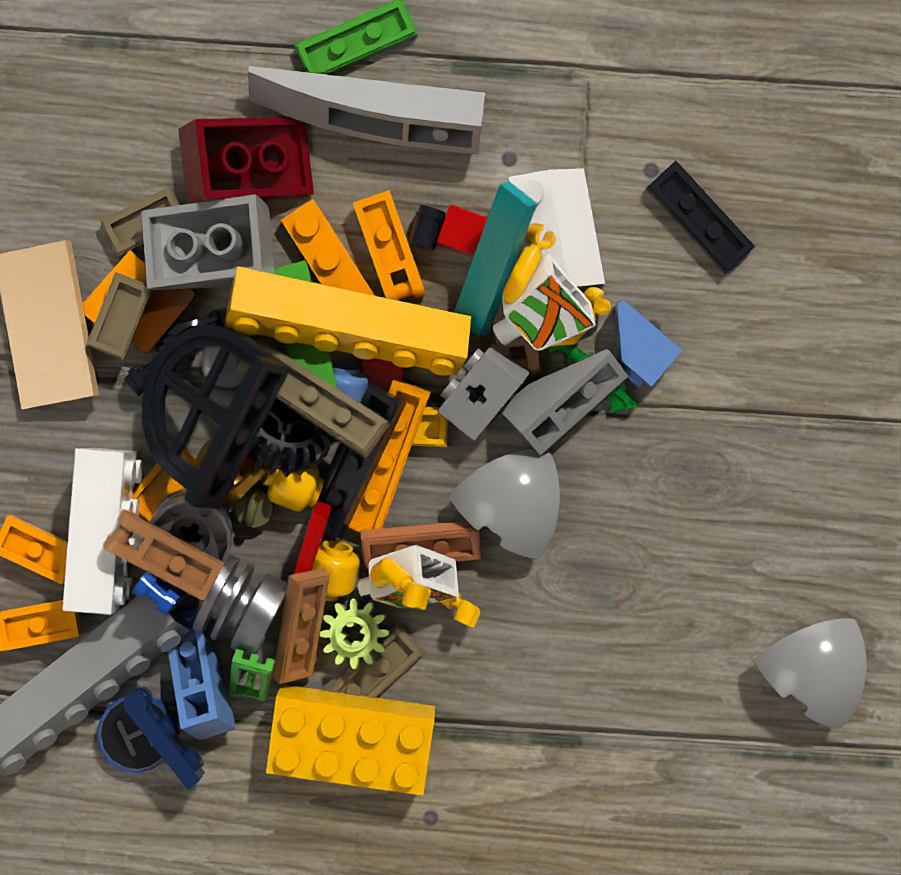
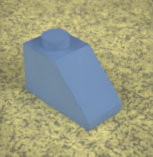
M622 299L614 306L618 363L624 367V371L628 375L626 379L634 386L639 388L643 383L647 388L652 387L683 350Z

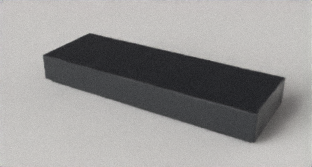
M677 161L673 162L647 186L648 192L724 274L755 247Z

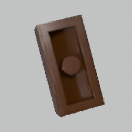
M192 288L153 290L132 342L145 354H148L196 298L198 293Z

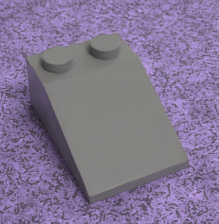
M256 194L141 211L147 289L231 287L237 267L275 274L269 205Z

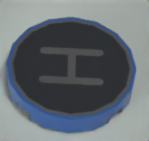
M122 696L107 707L99 720L97 737L100 750L109 763L122 771L140 773L152 770L165 760L127 714L123 705L126 696ZM153 698L152 706L160 716H168L176 725L174 715L167 705L161 700Z

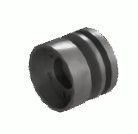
M185 488L168 494L156 506L150 524L225 564L232 545V517L225 503H223L221 509L196 508L184 500L188 491ZM192 523L198 525V534L193 533L190 538L185 536V527H190Z
M231 554L205 600H199L193 629L202 633L211 619L216 620L217 622L210 637L214 640H217L227 627L234 629L230 648L235 651L236 649L243 650L244 655L250 658L252 653L257 654L277 617L286 597L288 583L268 573L257 587L251 585L250 581L254 566L247 564L239 578L234 576L240 558Z

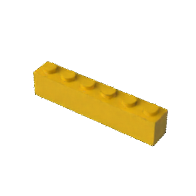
M237 267L231 284L224 327L234 329L236 332L244 335L259 334L274 337L282 343L291 344L298 342L313 345L321 351L331 352L337 350L347 352L364 360L376 358L390 361L399 367L408 368L414 366L429 369L437 375H457L468 355L471 316Z

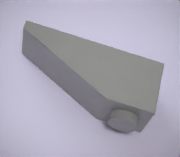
M606 349L528 384L499 411L516 432L539 455H542L622 383L628 375L613 354Z

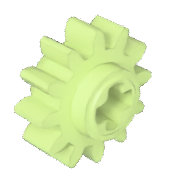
M357 598L350 601V610H346L343 604L336 603L335 610L338 616L324 615V621L330 624L331 627L330 630L321 631L319 635L331 640V643L324 648V653L336 650L338 655L336 656L335 664L343 663L346 657L350 658L352 669L358 668L360 657H363L365 662L370 665L374 663V656L371 651L374 649L377 652H385L386 647L378 642L379 637L383 638L390 635L389 630L379 629L378 626L379 623L385 620V614L373 617L371 612L374 609V603L366 604L364 609L361 610L359 609L360 604ZM359 624L363 627L360 633L365 636L363 640L358 639L351 643L348 641L350 634L345 632L347 626L354 627Z

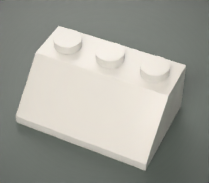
M584 168L544 170L508 177L507 182L510 181L538 203L530 225L533 223L544 225L539 235V241L542 240L547 231L553 232L556 236V242L552 248L541 250L542 256L548 253L579 289L605 284ZM526 236L520 249V255L524 247H530Z

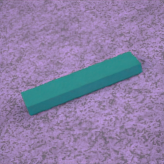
M510 181L501 183L498 187L454 313L471 316L470 330L478 337L488 335L502 300L503 289L514 268L538 204Z

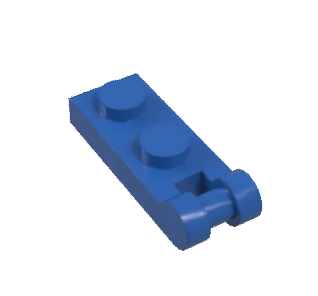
M148 572L145 573L132 591L141 599L147 597L157 605L155 609L164 616L180 605L189 595V593Z

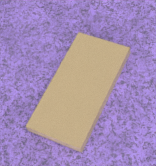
M63 240L0 254V294L21 409H31L99 396L91 347L86 346L89 336L72 242Z

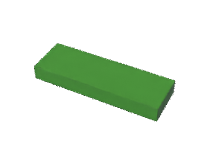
M395 0L297 43L295 48L306 72L331 75L418 36V33L404 1Z

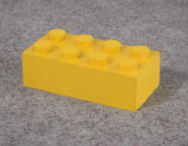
M281 684L275 700L266 774L424 796L436 706L383 698H368L362 695L354 696L340 692L334 693L326 690Z

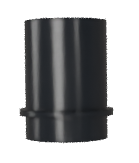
M420 205L418 212L415 213L417 216L408 243L434 251L446 213L436 208Z

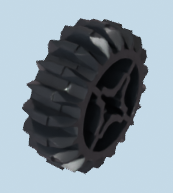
M275 399L246 459L252 458L255 460V469L262 465L268 467L270 476L277 469L281 470L286 478L292 474L293 470L302 475L308 468L314 469L315 466L319 465L323 457L327 456L334 437Z

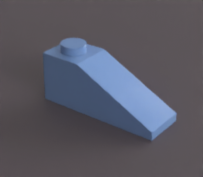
M198 608L180 613L190 631L181 638V642L175 648L168 651L180 728L196 739L202 740L235 730L236 728L229 690L212 639L210 638L208 627L202 633L193 629Z

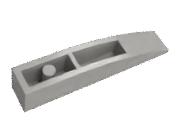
M249 66V100L285 116L361 139L398 146L478 155L485 99L484 92Z

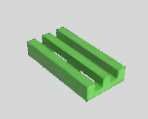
M236 649L231 665L229 691L259 701H266L271 687L275 660L267 658L265 665L258 663L259 655L252 653L250 660L243 659L244 651ZM242 669L248 671L246 687L239 685ZM257 674L262 675L260 691L254 689Z

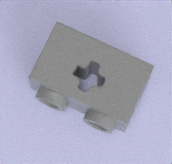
M494 343L485 353L478 348L463 366L469 371L464 379L459 381L454 377L440 395L446 401L438 409V412L473 441H475L529 374L526 369ZM479 384L486 389L482 394L476 391Z

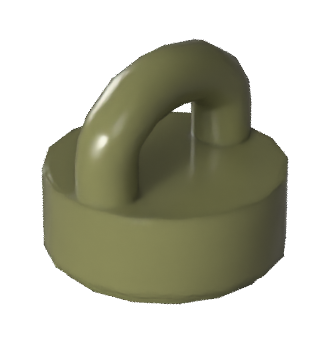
M250 489L235 502L234 512L241 524L246 527L257 528L270 521L274 514V503L269 501L267 492L261 489Z

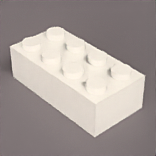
M101 448L75 449L62 611L113 614L126 605V601H131L134 580L132 577H128L129 562L106 550L103 547V543L108 534H114L119 525L116 520L123 509L139 516L140 501L139 499H132L135 483L140 484L143 475V461L137 460L138 451ZM130 537L128 543L137 548L136 538Z

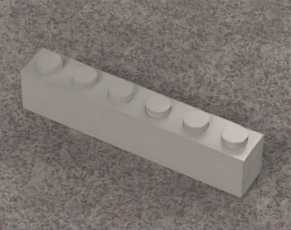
M139 596L135 597L0 704V775L7 776L22 769L28 758L37 751L51 746L56 741L57 735L69 726L84 720L90 709L99 702L113 697L118 692L119 687L132 676H137L146 671L150 666V662L161 653L175 648L181 642V638L190 631L177 609L175 608L168 615L164 616L155 609L157 605L147 597L143 599Z

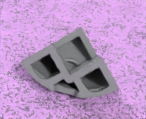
M534 449L513 452L494 459L475 470L452 491L449 498L460 514L475 529L479 530L482 527H488L490 531L498 534L501 539V547L525 557L541 559L554 534L559 513L560 488L556 465L549 449L542 455H539Z
M834 619L808 626L776 642L754 659L762 675L779 695L785 698L792 694L797 701H801L805 709V716L822 725L841 729L853 715L861 699L866 679L867 663L863 637L855 619Z

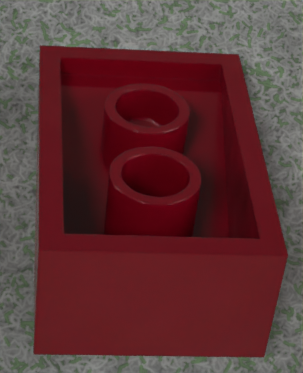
M291 117L194 119L178 129L187 204L255 194L263 201L314 194L306 123Z

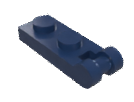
M143 686L135 688L124 699L125 711L187 790L190 789L205 774V771L201 768L204 766L202 758L193 747L189 746L186 749L177 737L180 732L175 723L166 715L161 717L152 706V692Z

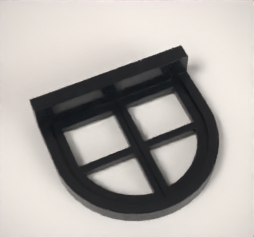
M212 325L198 326L181 333L161 351L150 370L145 384L142 400V423L147 445L157 464L171 478L188 490L184 500L196 508L221 509L291 367L248 336L238 333L233 329ZM208 347H220L200 390L176 373V370L184 360L193 353ZM230 353L248 364L249 367L228 410H225L209 398ZM168 387L193 405L174 444L171 442L165 422V400ZM203 412L220 426L199 469H197L184 459L181 454Z

